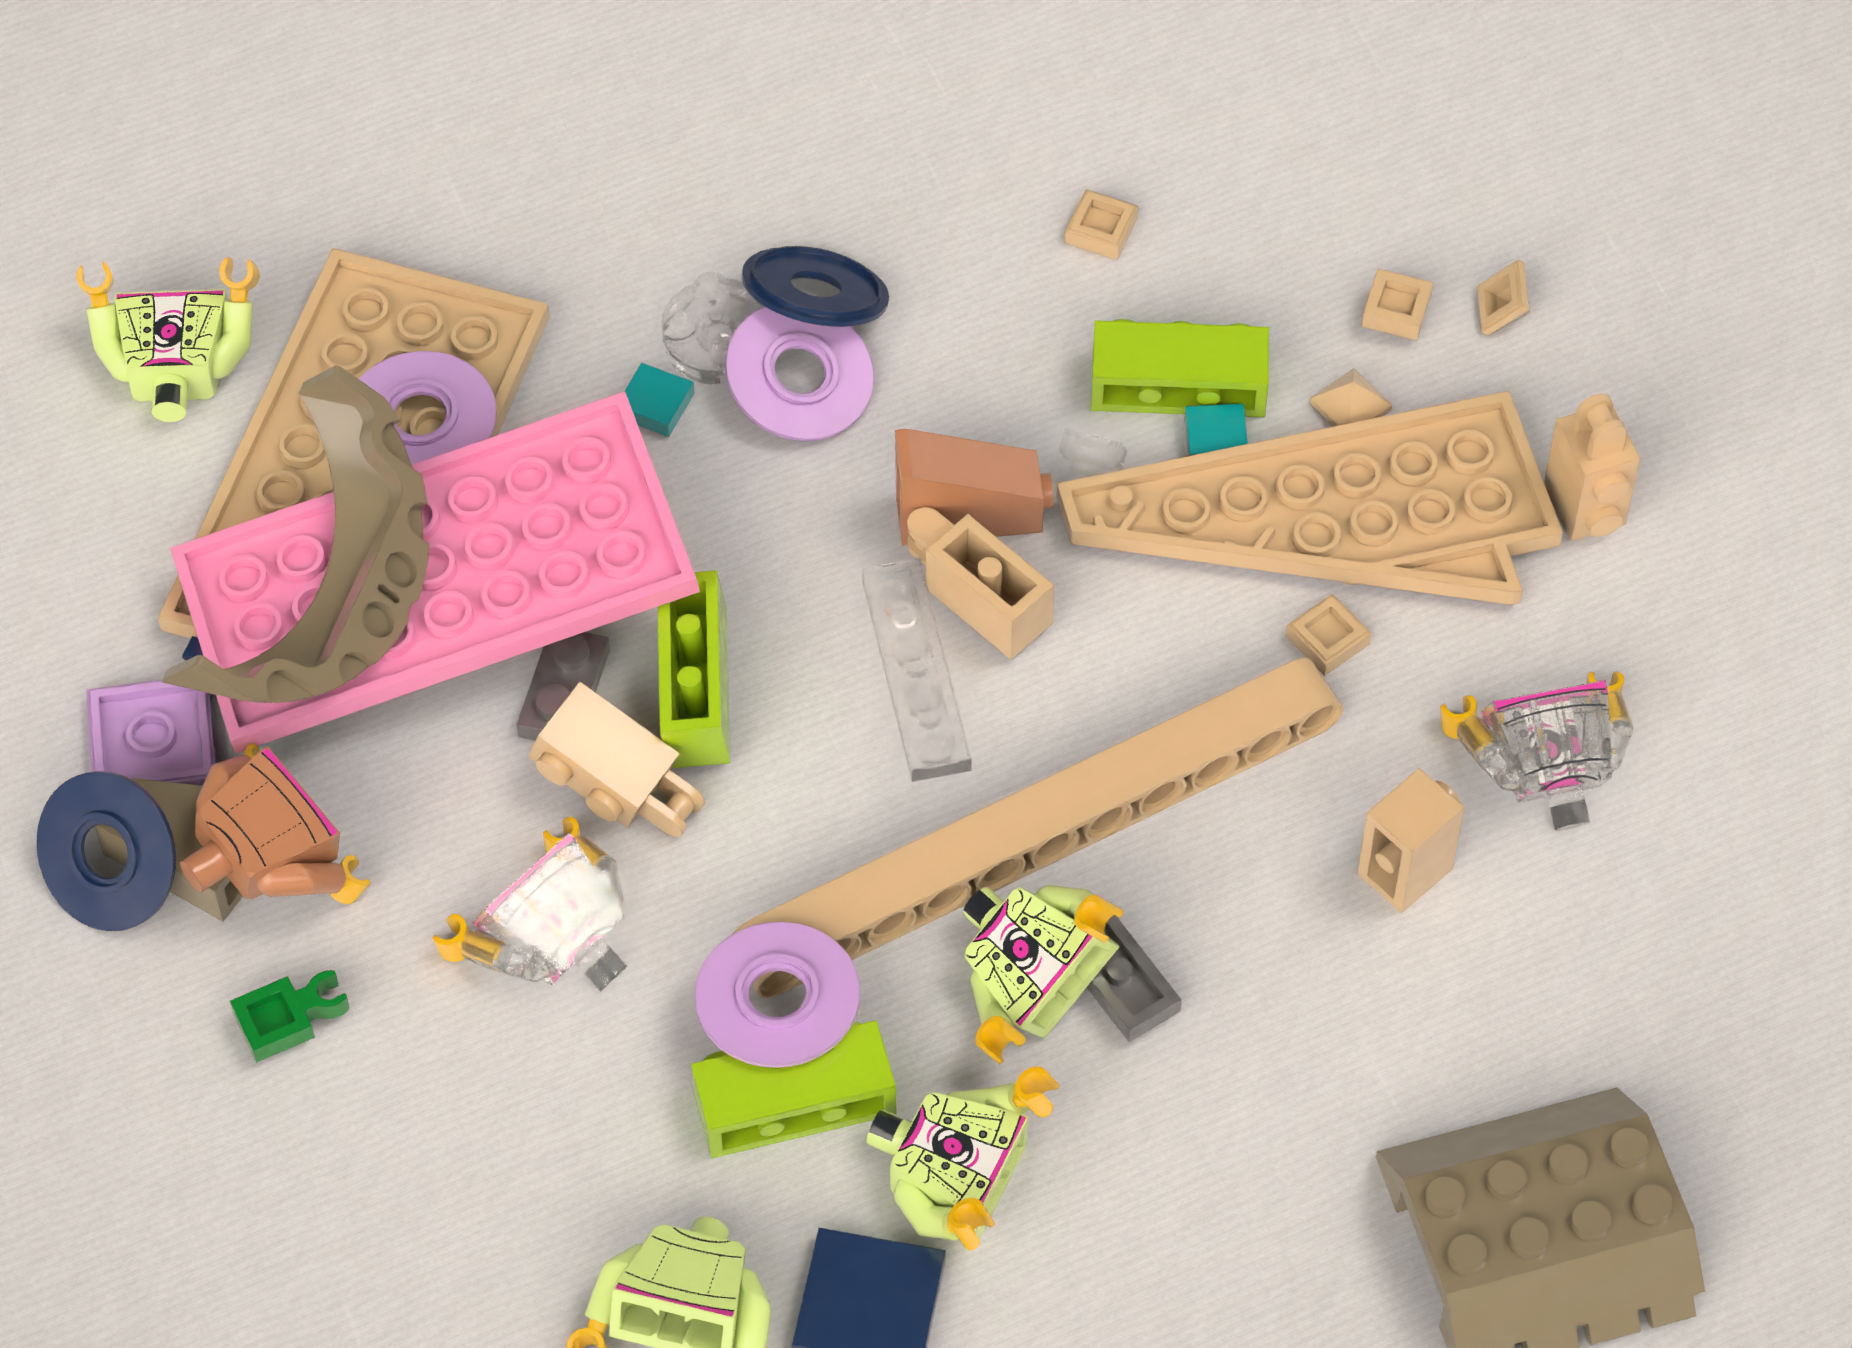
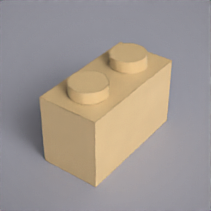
M1418 768L1366 814L1357 874L1401 913L1453 869L1465 808L1453 789L1442 781H1434Z

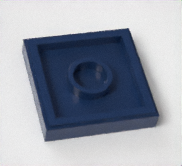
M818 1228L792 1348H927L946 1261V1250Z

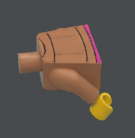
M250 743L242 755L221 761L210 767L195 802L197 810L195 836L202 847L180 862L184 876L196 891L202 893L227 876L243 897L247 899H254L263 894L269 897L330 894L338 902L351 904L371 884L369 879L359 880L351 875L359 865V860L354 855L344 857L339 864L332 863L338 858L340 832L268 746L260 750L258 745Z

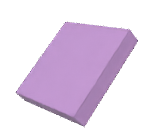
M162 680L86 690L92 772L108 771L130 779L136 778L203 786L210 767L217 763L211 693L163 683Z

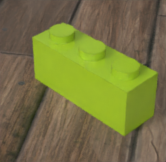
M1116 319L1113 321L1094 320L1091 411L1185 414V406L1244 404L1245 417H1265L1269 385V327L1250 326L1243 323L1209 325L1192 324L1186 321L1155 323L1134 322L1129 319Z
M717 570L694 572L700 592L658 606L660 734L663 742L680 753L672 768L731 763L727 607Z
M877 1020L861 1024L854 1021L848 1033L835 1047L822 1056L800 1065L779 1068L755 1066L735 1059L724 1051L714 1052L705 1057L703 1061L691 1063L693 1092L711 1159L872 1121L881 1109L897 1115L896 1084Z

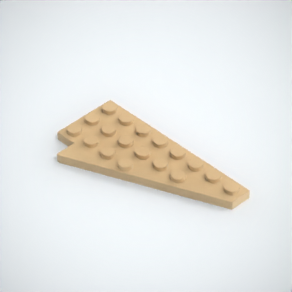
M1510 391L1057 483L1056 493L1070 542L1074 545L1341 581L1350 585H1371L1508 605L1519 604L1523 592L1510 556L1560 546L1563 535Z

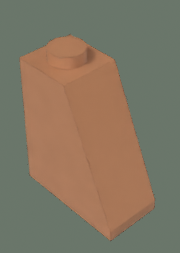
M911 429L895 430L896 503L902 545H907L909 535L907 520L909 515L914 510L922 507L935 509L954 525L969 514L995 537L1043 532L1044 509L1054 507L1053 486L1050 473L1040 474L1036 450Z

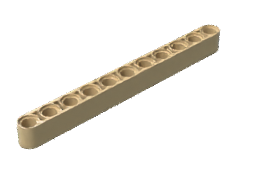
M1299 658L1290 661L743 923L733 934L747 927L768 922L802 924L831 937L846 951L851 960H854L965 906L969 898L982 888L987 887L995 892L1320 735L1339 720L1344 711L1343 705L1311 659ZM773 971L760 976L753 983V987L759 997L771 998L794 989L803 983L791 973Z

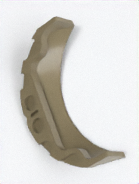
M335 365L303 382L299 391L300 398L309 411L322 440L334 490L335 527L328 566L315 598L294 628L279 642L260 655L226 669H223L205 656L197 655L167 669L162 679L163 683L257 703H283L309 699L345 685L369 666L376 664L393 646L409 621V609L414 602L418 601L421 594L429 556V543L423 540L422 507L428 504L422 474L413 469L405 446L394 426L400 420L386 398L341 366Z

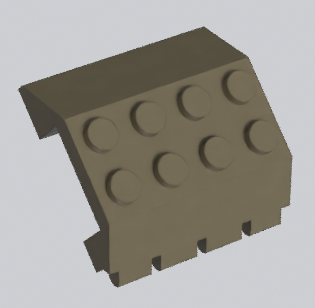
M1613 1088L1376 1151V1160L1396 1213L1405 1210L1409 1211L1444 1304L1439 1328L1447 1348H1515L1514 1344L1520 1342L1522 1348H1580L1576 1329L1578 1326L1583 1325L1586 1339L1590 1345L1641 1332L1638 1310L1644 1309L1647 1322L1651 1328L1696 1317L1693 1296L1705 1292L1695 1229L1648 1114L1620 1089Z

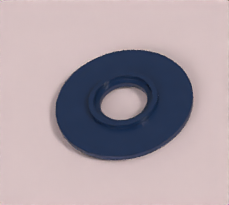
M784 246L766 249L749 257L742 269L741 280L743 286L756 301L778 314L805 323L831 327L862 325L882 316L889 303L888 289L874 272L849 257L829 250L806 246ZM796 278L821 280L838 288L840 293L829 297L809 295L795 288L791 280Z
M93 771L74 776L65 781L53 792L46 802L37 829V857L44 881L58 904L77 921L91 928L103 931L127 930L146 922L155 915L170 893L176 869V851L173 834L165 814L155 799L142 786L130 778L114 772ZM98 824L108 825L116 829L126 843L127 863L122 873L115 878H105L98 875L89 866L85 857V838L88 832Z

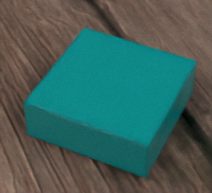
M642 362L625 389L638 426L670 437L695 394L693 381Z
M1244 404L1185 406L1188 456L1248 444Z

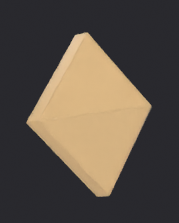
M1516 260L1477 286L1481 332L1487 336L1530 312L1524 262Z
M1354 368L1310 398V404L1333 426L1382 417L1392 410V404Z

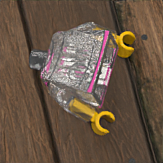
M1618 671L1613 672L1610 686H1607L1606 680L1596 681L1595 673L1589 672L1587 681L1584 684L1494 700L1481 711L1483 720L1477 717V703L1472 695L1463 696L1464 713L1462 714L1450 712L1445 703L1440 706L1443 732L1453 739H1459L1472 759L1501 789L1512 791L1517 802L1547 797L1554 831L1572 829L1590 823L1583 790L1600 787L1611 779L1612 772L1621 766L1634 726L1625 699L1621 694L1624 675Z
M566 817L562 820L565 837H554L548 830L543 831L546 854L483 909L472 923L478 930L470 931L465 919L461 915L451 914L446 921L450 929L457 935L446 940L438 935H433L432 939L441 957L447 961L459 962L467 959L495 972L530 982L544 980L546 983L553 985L576 965L601 992L628 967L603 940L625 918L621 909L624 897L615 859L589 838L580 836L577 820L573 817Z

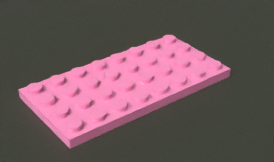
M625 391L412 464L413 469L422 474L428 504L422 507L423 540L429 543V556L421 594L418 601L414 602L409 609V621L393 646L376 664L369 666L345 685L325 694L309 699L283 703H257L216 695L235 753L245 751L250 743H255L259 746L700 592L696 576ZM334 492L170 548L203 656L223 669L244 663L279 642L303 617L320 588L330 559L335 527Z

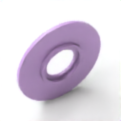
M764 307L751 314L740 324L731 338L726 353V378L734 400L745 415L754 423L779 437L796 441H818L836 436L851 427L860 418L872 395L874 386L872 360L865 343L852 326L831 327L805 323L785 317ZM790 349H803L814 354L824 368L825 378L823 384L816 391L807 394L788 390L780 383L776 376L775 363L777 358L783 352Z
M433 351L408 352L381 361L359 378V380L384 396L394 412L401 402L416 395L434 397L444 405L446 409L445 420L438 429L431 433L412 435L402 431L394 424L408 453L411 465L492 437L497 417L493 391L484 376L475 367L460 358Z
M791 922L757 924L727 937L708 955L701 966L695 984L697 1016L702 1028L711 1041L733 1058L762 1067L779 1068L800 1065L827 1053L848 1033L855 1021L860 1004L858 974L854 963L846 951L823 932L809 926ZM773 971H783L795 975L801 980L806 990L803 1004L792 1014L783 1017H770L760 1013L753 1007L749 999L751 986L760 976Z

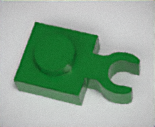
M334 970L318 973L310 979L305 987L296 991L289 977L286 976L230 1000L233 1015L256 1063L315 1038L310 1021L317 1018L334 1019L344 1015L350 1007L346 993L334 999H323L320 997L323 992L339 986Z

